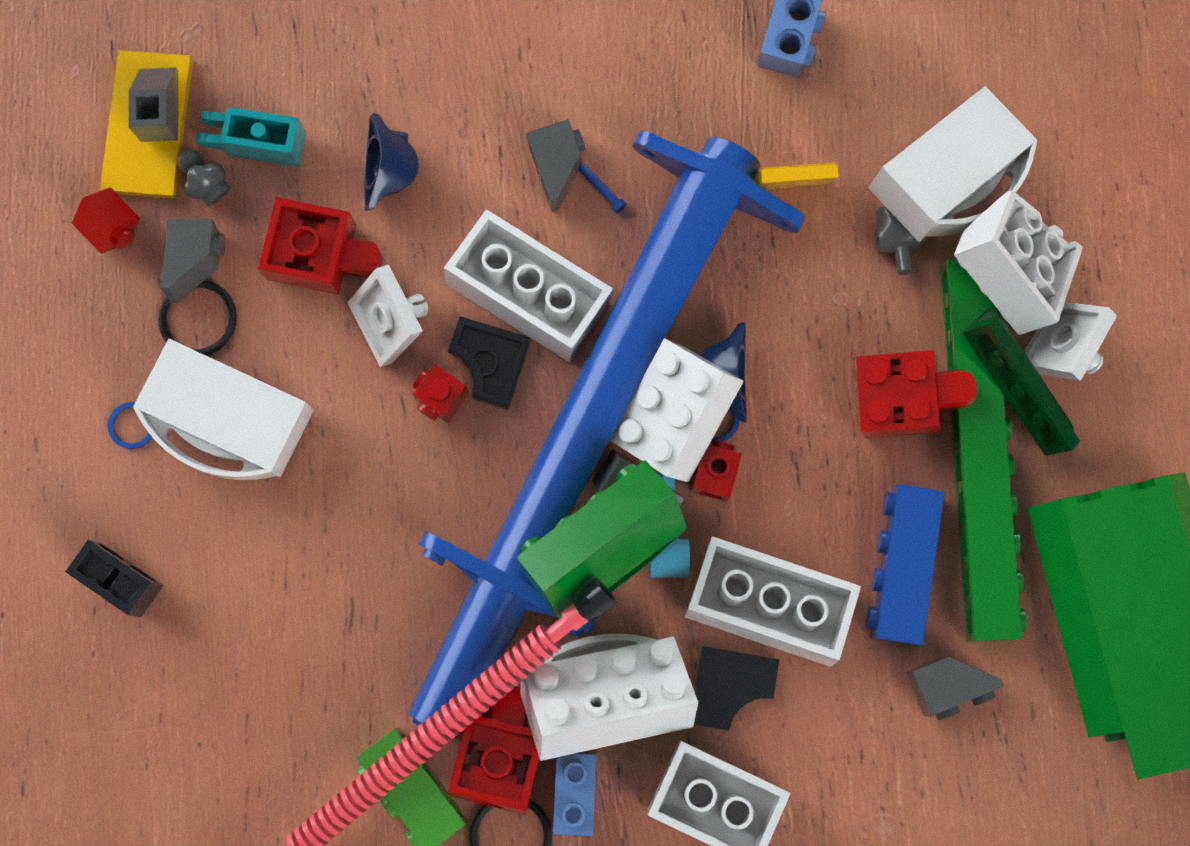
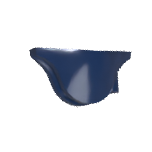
M373 113L369 119L364 180L365 211L375 208L382 197L397 194L408 187L415 180L419 168L417 154L408 142V133L390 130L380 115Z
M745 322L738 323L728 338L710 346L700 355L744 381L729 407L736 414L738 420L743 423H747Z

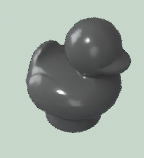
M186 149L179 154L177 162L180 170L187 174L185 192L190 198L202 199L210 207L231 189L225 181V171L222 165L215 162L203 165V157L194 149Z

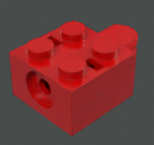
M276 197L258 270L270 281L339 295L344 274L368 278L376 268L383 266V257L374 242L353 238L356 223L350 212Z
M934 350L856 356L861 433L865 438L942 433L941 410L966 408L972 405L977 397L976 381L970 372L965 370L938 372L937 357Z
M514 686V689L509 693L506 692L502 699H498V702L492 706L490 718L482 716L477 719L474 718V722L469 726L467 725V728L464 729L448 789L450 797L523 815L527 814L540 759L531 728L526 727L528 718L520 694L521 688ZM467 755H470L468 764H465ZM526 769H528L526 778H524Z

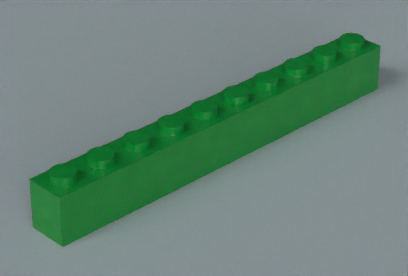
M948 259L940 268L947 371L965 370L970 372L975 378L978 389L977 397L972 405L966 408L950 409L967 642L1022 639V632L1026 631L1027 619L1025 610L1020 608L1019 593L1023 592L1024 580L1022 571L1017 570L1016 554L1020 553L1021 541L1019 532L1014 531L1013 516L1017 515L1018 502L1016 494L1011 493L1010 478H1013L1015 473V463L1013 456L1008 455L1007 440H1010L1012 436L1011 420L1009 417H1005L1004 403H1007L1008 400L963 335V332L986 309L994 307L1000 316L1001 313L992 301L981 292L979 285L967 270L960 266L958 260Z

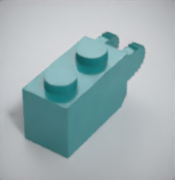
M233 107L228 108L226 114L211 111L201 112L200 121L202 123L223 129L221 136L198 133L195 139L197 145L223 150L230 157L300 168L307 133L299 118Z

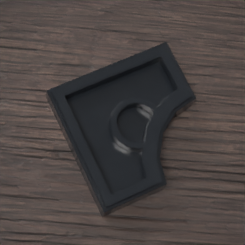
M459 316L448 352L462 360L471 371L474 382L473 400L509 410L529 350L531 337Z
M702 646L695 687L698 707L694 724L729 731L734 716L745 704L757 699L774 698L779 660Z

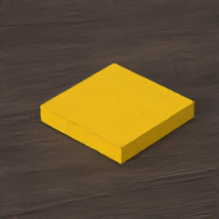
M833 162L766 167L757 173L754 182L763 189L827 185L839 178L838 164Z

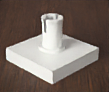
M389 265L376 268L347 302L380 367L392 364L422 333L423 330L416 318H423L428 314L427 302L416 305L417 302L423 301L425 298L421 294H415L412 297L406 298Z
M1065 302L1058 323L1037 329L1024 352L1039 374L1081 381L1086 372L1088 374L1095 373L1102 366L1103 356L1097 351L1117 315L1109 307Z

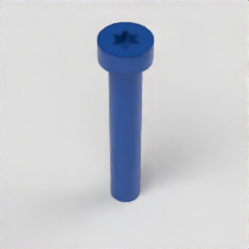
M585 163L579 167L578 170L613 206L612 210L616 214L625 208L627 203L623 199L619 200Z

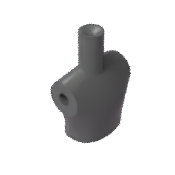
M882 206L876 211L877 252H895L898 275L913 273L910 251L924 248L926 238L919 243L885 206Z

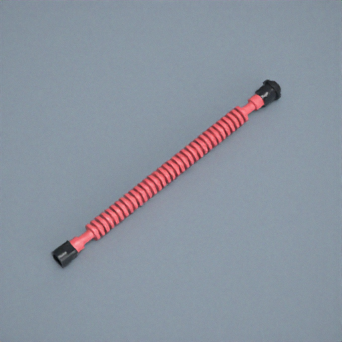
M598 578L591 581L571 598L573 603L561 612L562 617L548 629L540 624L535 628L536 632L532 631L529 633L528 638L525 637L520 641V645L516 644L512 651L504 654V658H499L496 664H492L488 668V671L485 670L480 674V677L475 678L472 681L473 684H468L465 690H461L457 694V697L454 696L450 699L449 703L441 707V710H437L433 716L426 719V722L420 724L418 729H414L410 735L402 739V742H399L394 748L390 749L387 755H383L379 761L372 764L356 780L352 781L348 787L341 790L325 806H322L310 818L305 820L302 825L298 826L295 831L287 835L288 846H325L343 829L348 827L351 822H354L358 816L365 813L366 809L371 808L381 797L389 793V790L395 788L412 771L419 768L420 764L425 763L436 751L438 752L442 749L443 745L448 744L451 738H455L459 732L467 728V725L472 724L474 718H479L482 712L485 713L490 709V705L496 704L498 699H502L506 695V692L509 693L514 689V686L522 682L521 679H526L529 676V672L533 673L537 670V666L543 665L545 659L548 660L553 656L552 652L557 653L561 650L558 641L572 629L577 631L588 621L592 624L613 607L617 602L609 589Z

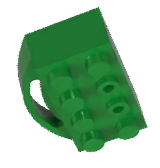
M646 460L638 466L630 464L624 467L618 473L617 481L605 491L595 493L585 506L573 515L562 518L556 527L541 539L539 537H532L522 545L521 554L516 558L535 591L558 620L562 617L561 612L573 603L571 598L595 578H598L613 593L650 564L687 529L675 492Z

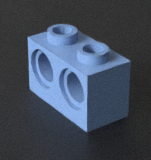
M822 0L775 1L761 49L758 67L799 78L803 65L811 66L816 45L809 43L813 32L820 34L826 12L819 10ZM800 12L807 19L798 21L793 19L790 14ZM791 45L797 50V53L786 54L780 47Z
M579 752L556 757L553 834L593 836L597 753Z

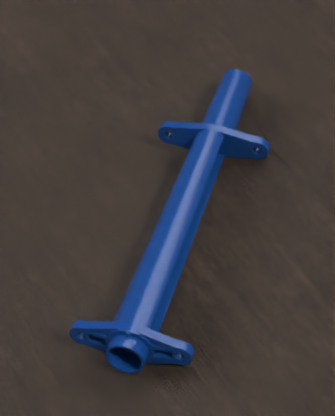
M640 131L632 145L633 148L645 158L677 176L678 180L485 561L425 531L418 544L425 548L422 556L441 566L445 560L454 563L474 582L408 714L414 718L413 723L420 725L426 722V719L433 716L437 710H441L444 704L449 703L450 699L454 696L457 697L461 690H465L468 684H473L472 681L480 677L481 673L485 670L488 671L492 664H496V661L503 657L528 610L556 617L531 586V582L516 557L521 554V547L527 540L532 537H539L541 539L552 531L562 518L570 515L734 209L771 223L791 233L799 232L805 216L798 209L780 200L753 181L761 167L760 162L743 147L726 139L710 137L707 139L702 151L696 153L651 132ZM595 620L592 624L588 621L577 631L572 629L569 633L580 638L583 632L590 635L597 621Z

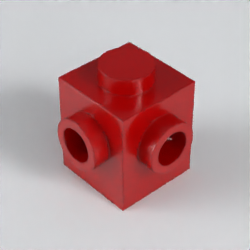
M110 187L83 197L72 224L102 254L115 248L122 249L130 244L134 239L135 234L133 232L140 217Z
M434 364L430 371L424 369L419 374L413 384V388L416 390L412 395L419 403L416 408L418 411L433 421L439 417L446 423H449L470 393L465 384Z
M714 440L712 445L707 447L693 473L696 476L691 492L728 502L732 494L742 453L735 452V446L732 444Z

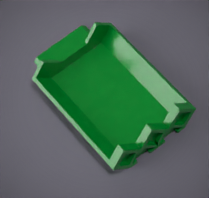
M1186 473L1160 476L1139 483L1120 485L1077 497L1071 496L1027 508L1088 738L1104 735L1106 742L1126 739L1137 780L1190 768V487Z

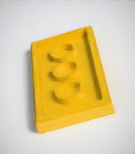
M118 50L100 191L111 187L118 195L176 199L180 171L177 159L183 147L193 59L190 55ZM139 69H178L177 141L141 142L129 128V89Z

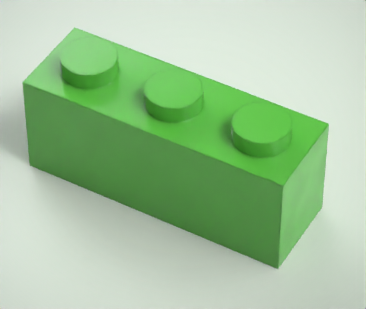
M394 728L356 758L361 764L357 769L360 775L376 761H379L383 755H387V752L394 748L396 744L402 742V739L406 736L400 728ZM426 763L420 764L419 768L412 771L395 788L389 790V793L381 800L383 807L393 819L400 817L408 828L404 834L412 846H439L469 822Z

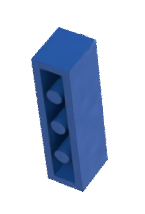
M898 484L892 488V493L886 492L883 502V515L888 516L886 531H880L877 543V553H883L881 568H875L871 585L872 591H877L875 607L869 606L866 618V629L871 630L870 639L915 647L923 646L944 491Z

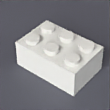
M664 338L610 441L638 459L646 460L651 467L665 476L689 482L744 381L688 348Z
M679 740L647 810V815L711 846H768L791 793Z

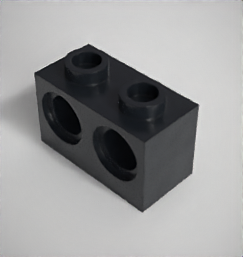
M89 539L65 571L125 614L135 617L143 616L164 586L103 543Z

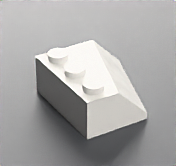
M1011 190L1002 195L964 229L954 256L957 258L960 266L966 269L979 285L981 292L1000 311L1003 319L1013 327L1018 335L1058 323L1083 247L1076 241L1071 243L1065 241L1062 238L1063 231L1056 225L1050 227L1042 222L1040 212Z

